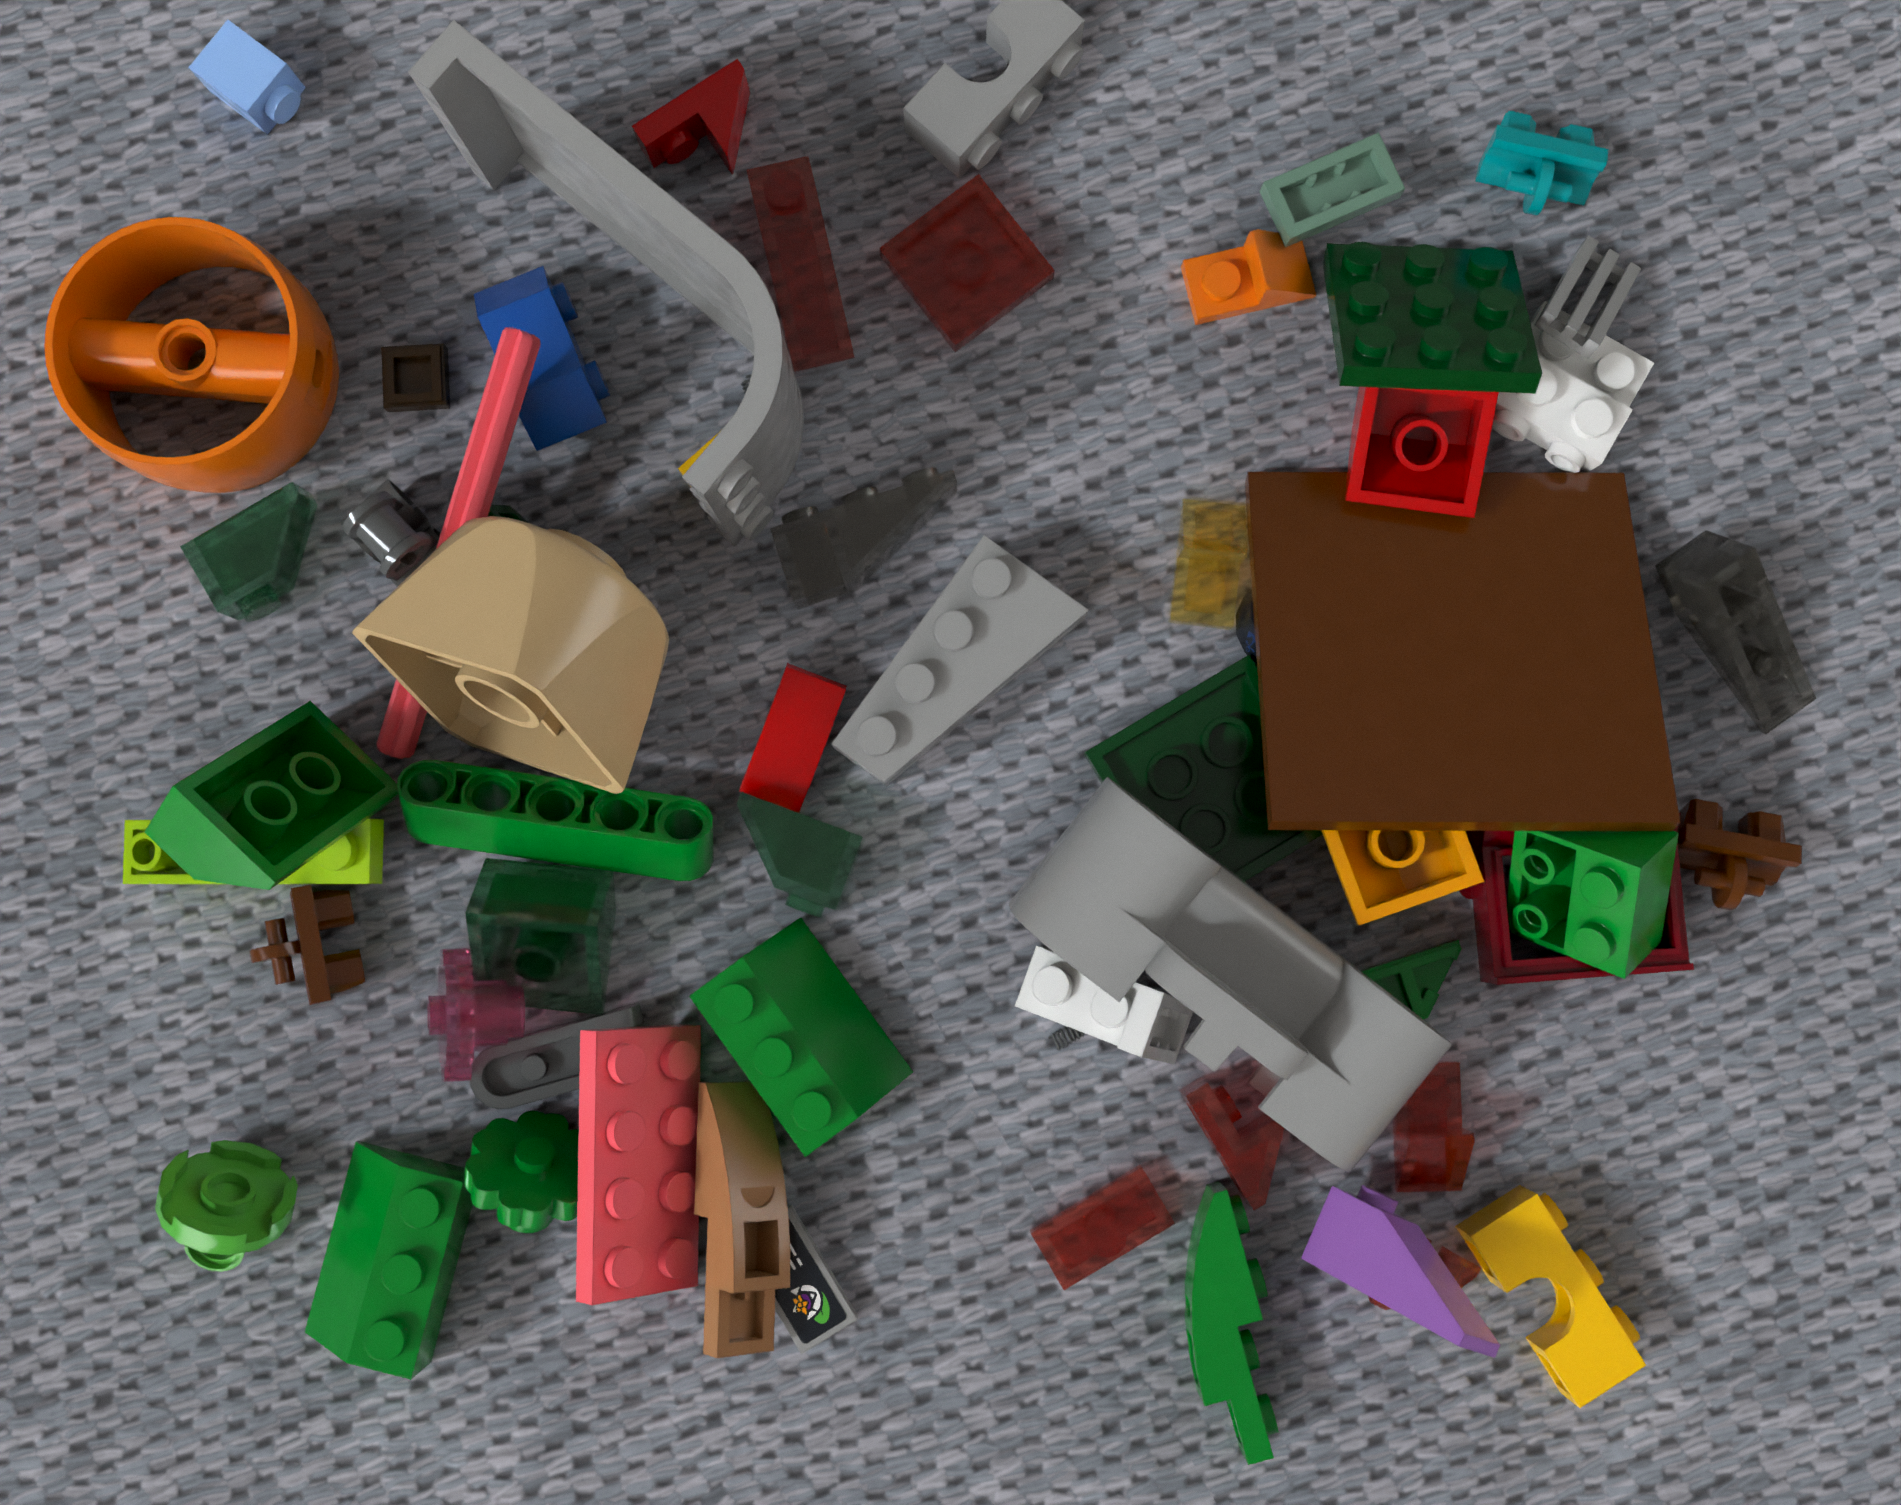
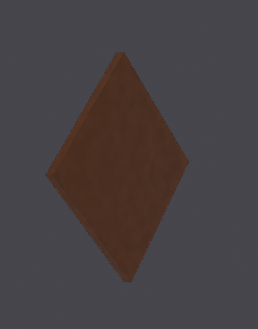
M1247 472L1245 496L1268 830L1673 831L1681 823L1624 473L1483 472L1475 518L1346 501L1347 472Z

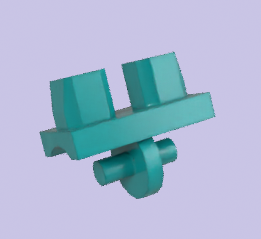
M1515 111L1505 113L1501 124H1497L1479 162L1475 182L1525 194L1523 212L1529 215H1539L1547 199L1584 206L1596 177L1604 170L1608 161L1609 149L1595 146L1593 129L1570 124L1567 127L1560 128L1557 136L1552 137L1535 133L1536 122L1531 115Z

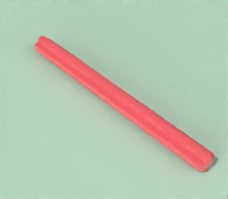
M506 327L501 333L436 549L466 521L488 516L541 345L540 339L529 332ZM397 679L376 744L380 752L390 757L403 759L414 755L427 711Z

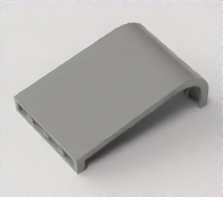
M453 20L408 73L474 174L495 190L519 163L743 345L754 356L749 386L740 406L682 478L692 486L690 491L700 500L699 505L709 514L707 518L717 527L715 529L716 532L734 546L738 544L743 536L747 537L750 541L755 539L772 519L774 511L769 506L784 488L793 472L799 456L804 428L801 393L775 305L766 285L749 261L729 242Z

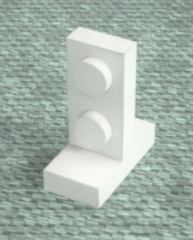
M1039 946L1035 948L1015 1007L1117 1045L1118 1049L1131 1054L1174 1065L1193 1014L1192 1010L1172 995L1136 982L1122 1000L1118 1002L1057 954Z

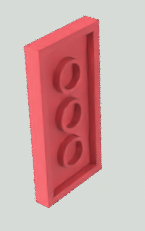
M662 1025L580 1030L576 1302L596 1305L698 1286L699 1216L694 1215L701 1025Z

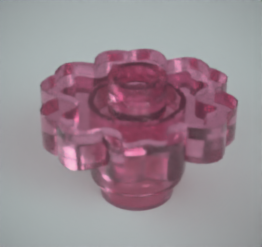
M470 948L440 950L438 995L428 996V1035H438L439 1062L441 1063V1079L443 1082L471 1081L474 1047L507 1045L508 1038L524 1037L525 998L523 986H507L506 980L473 981Z

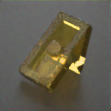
M1190 499L1182 500L1168 623L1225 630L1233 628L1240 565L1247 558L1248 552L1245 506Z

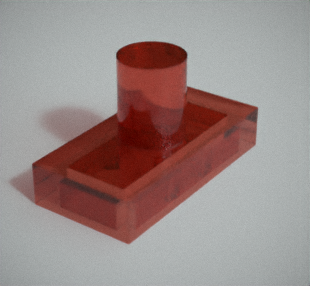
M1138 1165L1031 1229L1030 1233L1063 1290H1066L1174 1225L1175 1222L1141 1165Z

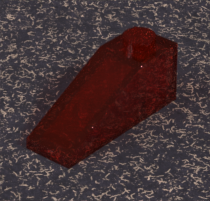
M809 156L747 169L794 372L855 358Z

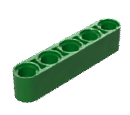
M421 760L412 763L401 772L397 780V791L408 833L415 840L426 844L675 881L698 879L710 870L714 862L713 815L708 806L700 800L690 797L625 788L621 793L614 794L575 780L440 760Z

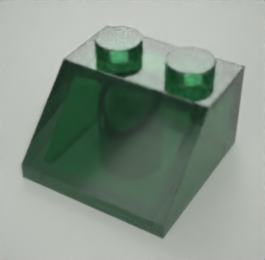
M485 858L465 912L477 1002L595 1015L604 1013L616 915L614 871Z

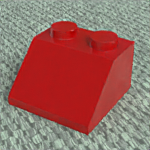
M1359 387L1350 440L1345 500L1475 518L1499 392Z

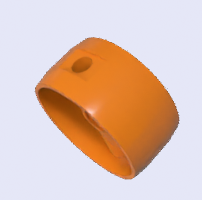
M165 217L138 222L117 230L93 245L73 265L61 282L48 314L44 344L46 367L53 391L65 413L79 430L106 455L163 485L203 493H228L250 489L269 482L289 470L309 452L321 436L332 414L339 383L338 354L330 327L318 303L308 289L275 256L251 239L221 225L201 219ZM234 267L258 272L274 279L286 306L290 334L207 328L201 322L189 318L176 319L168 324L126 320L147 295L177 276L204 268ZM206 348L204 361L197 368L188 370V363L194 352ZM109 391L265 403L268 406L243 432L218 447L189 456L154 457L139 454L127 440L116 420Z

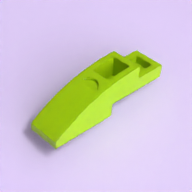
M367 819L277 885L382 884L384 820ZM125 820L123 884L230 885L194 880L145 833L151 820Z

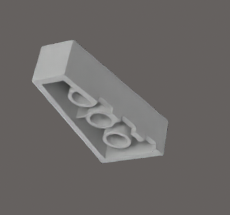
M983 535L832 742L833 747L887 787L1020 673L1042 657L1051 647L1085 620L1089 610Z

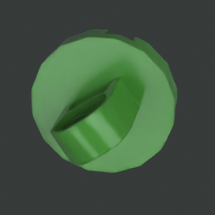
M222 1140L212 1142L210 1152L198 1153L189 1158V1150L176 1155L162 1171L155 1206L161 1227L178 1243L185 1245V1252L190 1260L199 1267L219 1272L234 1269L240 1265L246 1252L258 1250L281 1236L291 1223L298 1187L295 1177L292 1176L289 1179L288 1175L280 1169L282 1159L274 1152L252 1143Z

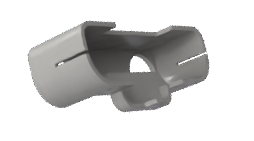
M1106 777L1009 902L1012 914L1024 927L1055 954L1118 1002L1122 1000L1145 970L1163 989L1202 1018V1021L1183 1047L1215 1072L1237 1046L1260 1062V1066L1248 1079V1083L1266 1096L1258 1106L1259 1109L1319 1155L1346 1172L1353 1170L1453 1045L1410 1008L1109 777Z

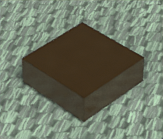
M444 343L381 347L383 408L387 412L450 409L448 348Z

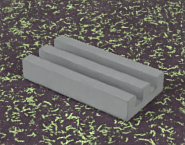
M1589 235L1574 254L1535 323V326L1587 359L1590 358L1602 343L1641 270L1639 266L1632 262L1625 269L1616 265L1620 255L1611 249L1604 256L1595 252L1594 250L1599 241ZM1586 266L1594 271V274L1564 325L1556 320ZM1606 280L1614 285L1587 335L1583 337L1577 332Z

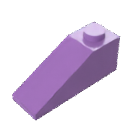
M1361 1185L1358 1195L1332 1186L1301 1259L1455 1345L1495 1358L1500 1347L1499 1342L1420 1227L1394 1213L1399 1202L1364 1185Z

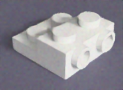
M1544 301L1530 322L1542 369V376L1536 394L1499 392L1492 428L1510 440L1523 441L1526 438L1547 450L1545 458L1551 464L1564 471L1577 473L1582 470L1589 473L1603 463L1633 409L1629 406L1654 362L1606 335L1597 350L1587 359L1535 326L1537 319L1547 304V301ZM1561 310L1556 320L1565 325L1570 315ZM1583 323L1577 333L1585 337L1591 326Z

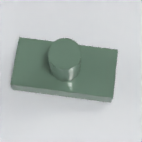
M1378 132L1263 182L1259 192L1286 248L1399 199L1405 191V187Z

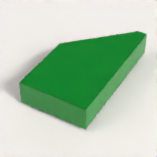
M1452 940L1360 971L1422 1019H1426L1429 1017L1439 997L1437 993L1453 961L1457 960L1462 948L1459 940Z

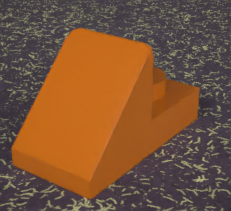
M1260 229L1252 230L1249 232L1244 246L1185 259L1181 264L1195 325L1316 297L1303 241L1285 248L1278 232Z

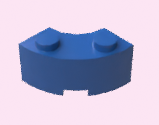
M541 266L474 294L477 317L489 340L494 355L501 333L506 327L529 332L540 339L541 345L519 413V417L536 451L607 423L600 400L611 395L597 362L594 360L586 364L569 325V321L579 317L564 282L552 286L544 266Z

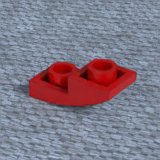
M787 663L741 782L739 792L799 813L827 743L847 685Z

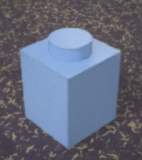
M228 19L188 67L212 94L267 135L276 124H284L295 115L301 101L300 94L306 88L286 62Z

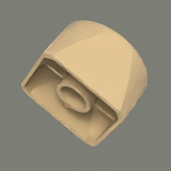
M497 516L475 518L466 521L357 625L352 632L440 726L469 746L614 794L621 793L625 789L669 647L668 632L658 610L643 592L627 579L623 569L607 553L587 540L569 532L556 529L546 530L524 521Z

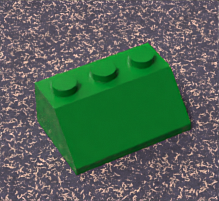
M309 701L173 785L146 828L145 833L194 880L270 890L398 798L397 783L317 706Z
M801 917L738 959L689 996L805 1157L859 1118L914 1072Z
M361 1141L355 1142L305 1328L306 1334L347 1364L410 1380L431 1363L473 1205L470 1197L471 1193L464 1186V1167Z

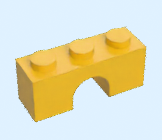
M1518 1185L1455 1226L1489 1281L1504 1292L1508 1293L1533 1278H1548L1551 1281L1556 1294V1305L1553 1315L1545 1325L1526 1336V1339L1560 1393L1577 1407L1585 1406L1646 1366L1633 1345L1641 1339L1638 1331L1620 1307L1614 1305L1610 1308L1597 1288L1604 1283L1601 1273L1582 1249L1573 1251L1561 1232L1568 1227V1223L1561 1210L1549 1195L1543 1193L1538 1196L1537 1193Z

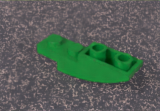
M1217 1181L1207 1184L1195 1216L1188 1248L1185 1276L1187 1342L1196 1389L1204 1406L1222 1401L1227 1402L1239 1448L1247 1464L1251 1465L1274 1458L1268 1436L1277 1434L1279 1431L1267 1393L1256 1395L1250 1371L1259 1369L1261 1366L1252 1334L1249 1329L1239 1331L1238 1326L1263 1320L1258 1299L1268 1297V1292L1257 1258L1247 1260L1240 1235L1250 1233V1227L1239 1194L1229 1196L1227 1189Z

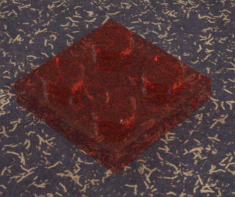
M979 174L879 248L882 260L954 352H957L1053 280L1055 273L1052 266Z

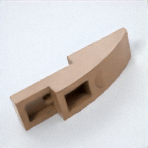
M750 1081L699 1082L694 1215L708 1218L703 1354L714 1358H724L774 1351L775 1290L790 1288V1235L784 1173L770 1108Z

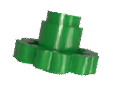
M534 1110L522 1113L517 1122L505 1118L492 1120L486 1126V1129L477 1132L473 1136L471 1157L465 1162L464 1186L471 1193L472 1204L476 1208L483 1210L497 1209L498 1221L502 1225L508 1226L520 1233L539 1232L548 1227L555 1218L562 1221L575 1219L577 1217L579 1129L568 1130L567 1119L560 1114H544Z

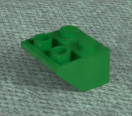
M1515 831L1507 895L1509 933L1625 979L1661 943L1679 833L1675 831Z

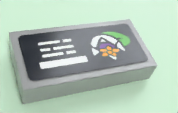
M791 1204L788 1206L790 1288L775 1290V1311L798 1350L803 1354L855 1322L858 1315Z

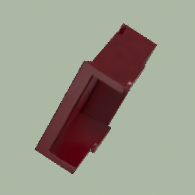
M1465 831L1484 879L1482 883L1459 890L1463 897L1473 900L1480 982L1502 985L1615 976L1573 959L1570 956L1512 960L1502 856L1512 855L1515 831ZM1678 844L1676 846L1661 943L1629 975L1694 970V963H1690Z

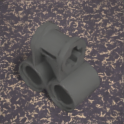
M387 479L343 519L341 525L343 531L381 564L380 571L398 587L436 550L440 532L428 522L427 517L417 506L413 509L411 505L414 503L393 482Z

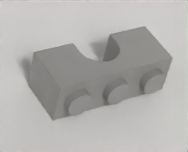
M1002 0L987 16L986 43L1003 57L1008 65L1007 69L994 80L973 82L963 78L949 65L944 63L903 108L904 131L959 179L972 165L977 170L982 169L998 151L1002 143L998 136L1013 120L1018 125L1026 122L1042 101L1043 94L1039 91L1054 75L1059 80L1066 78L1079 63L1084 53L1081 44L1085 20L1062 0Z

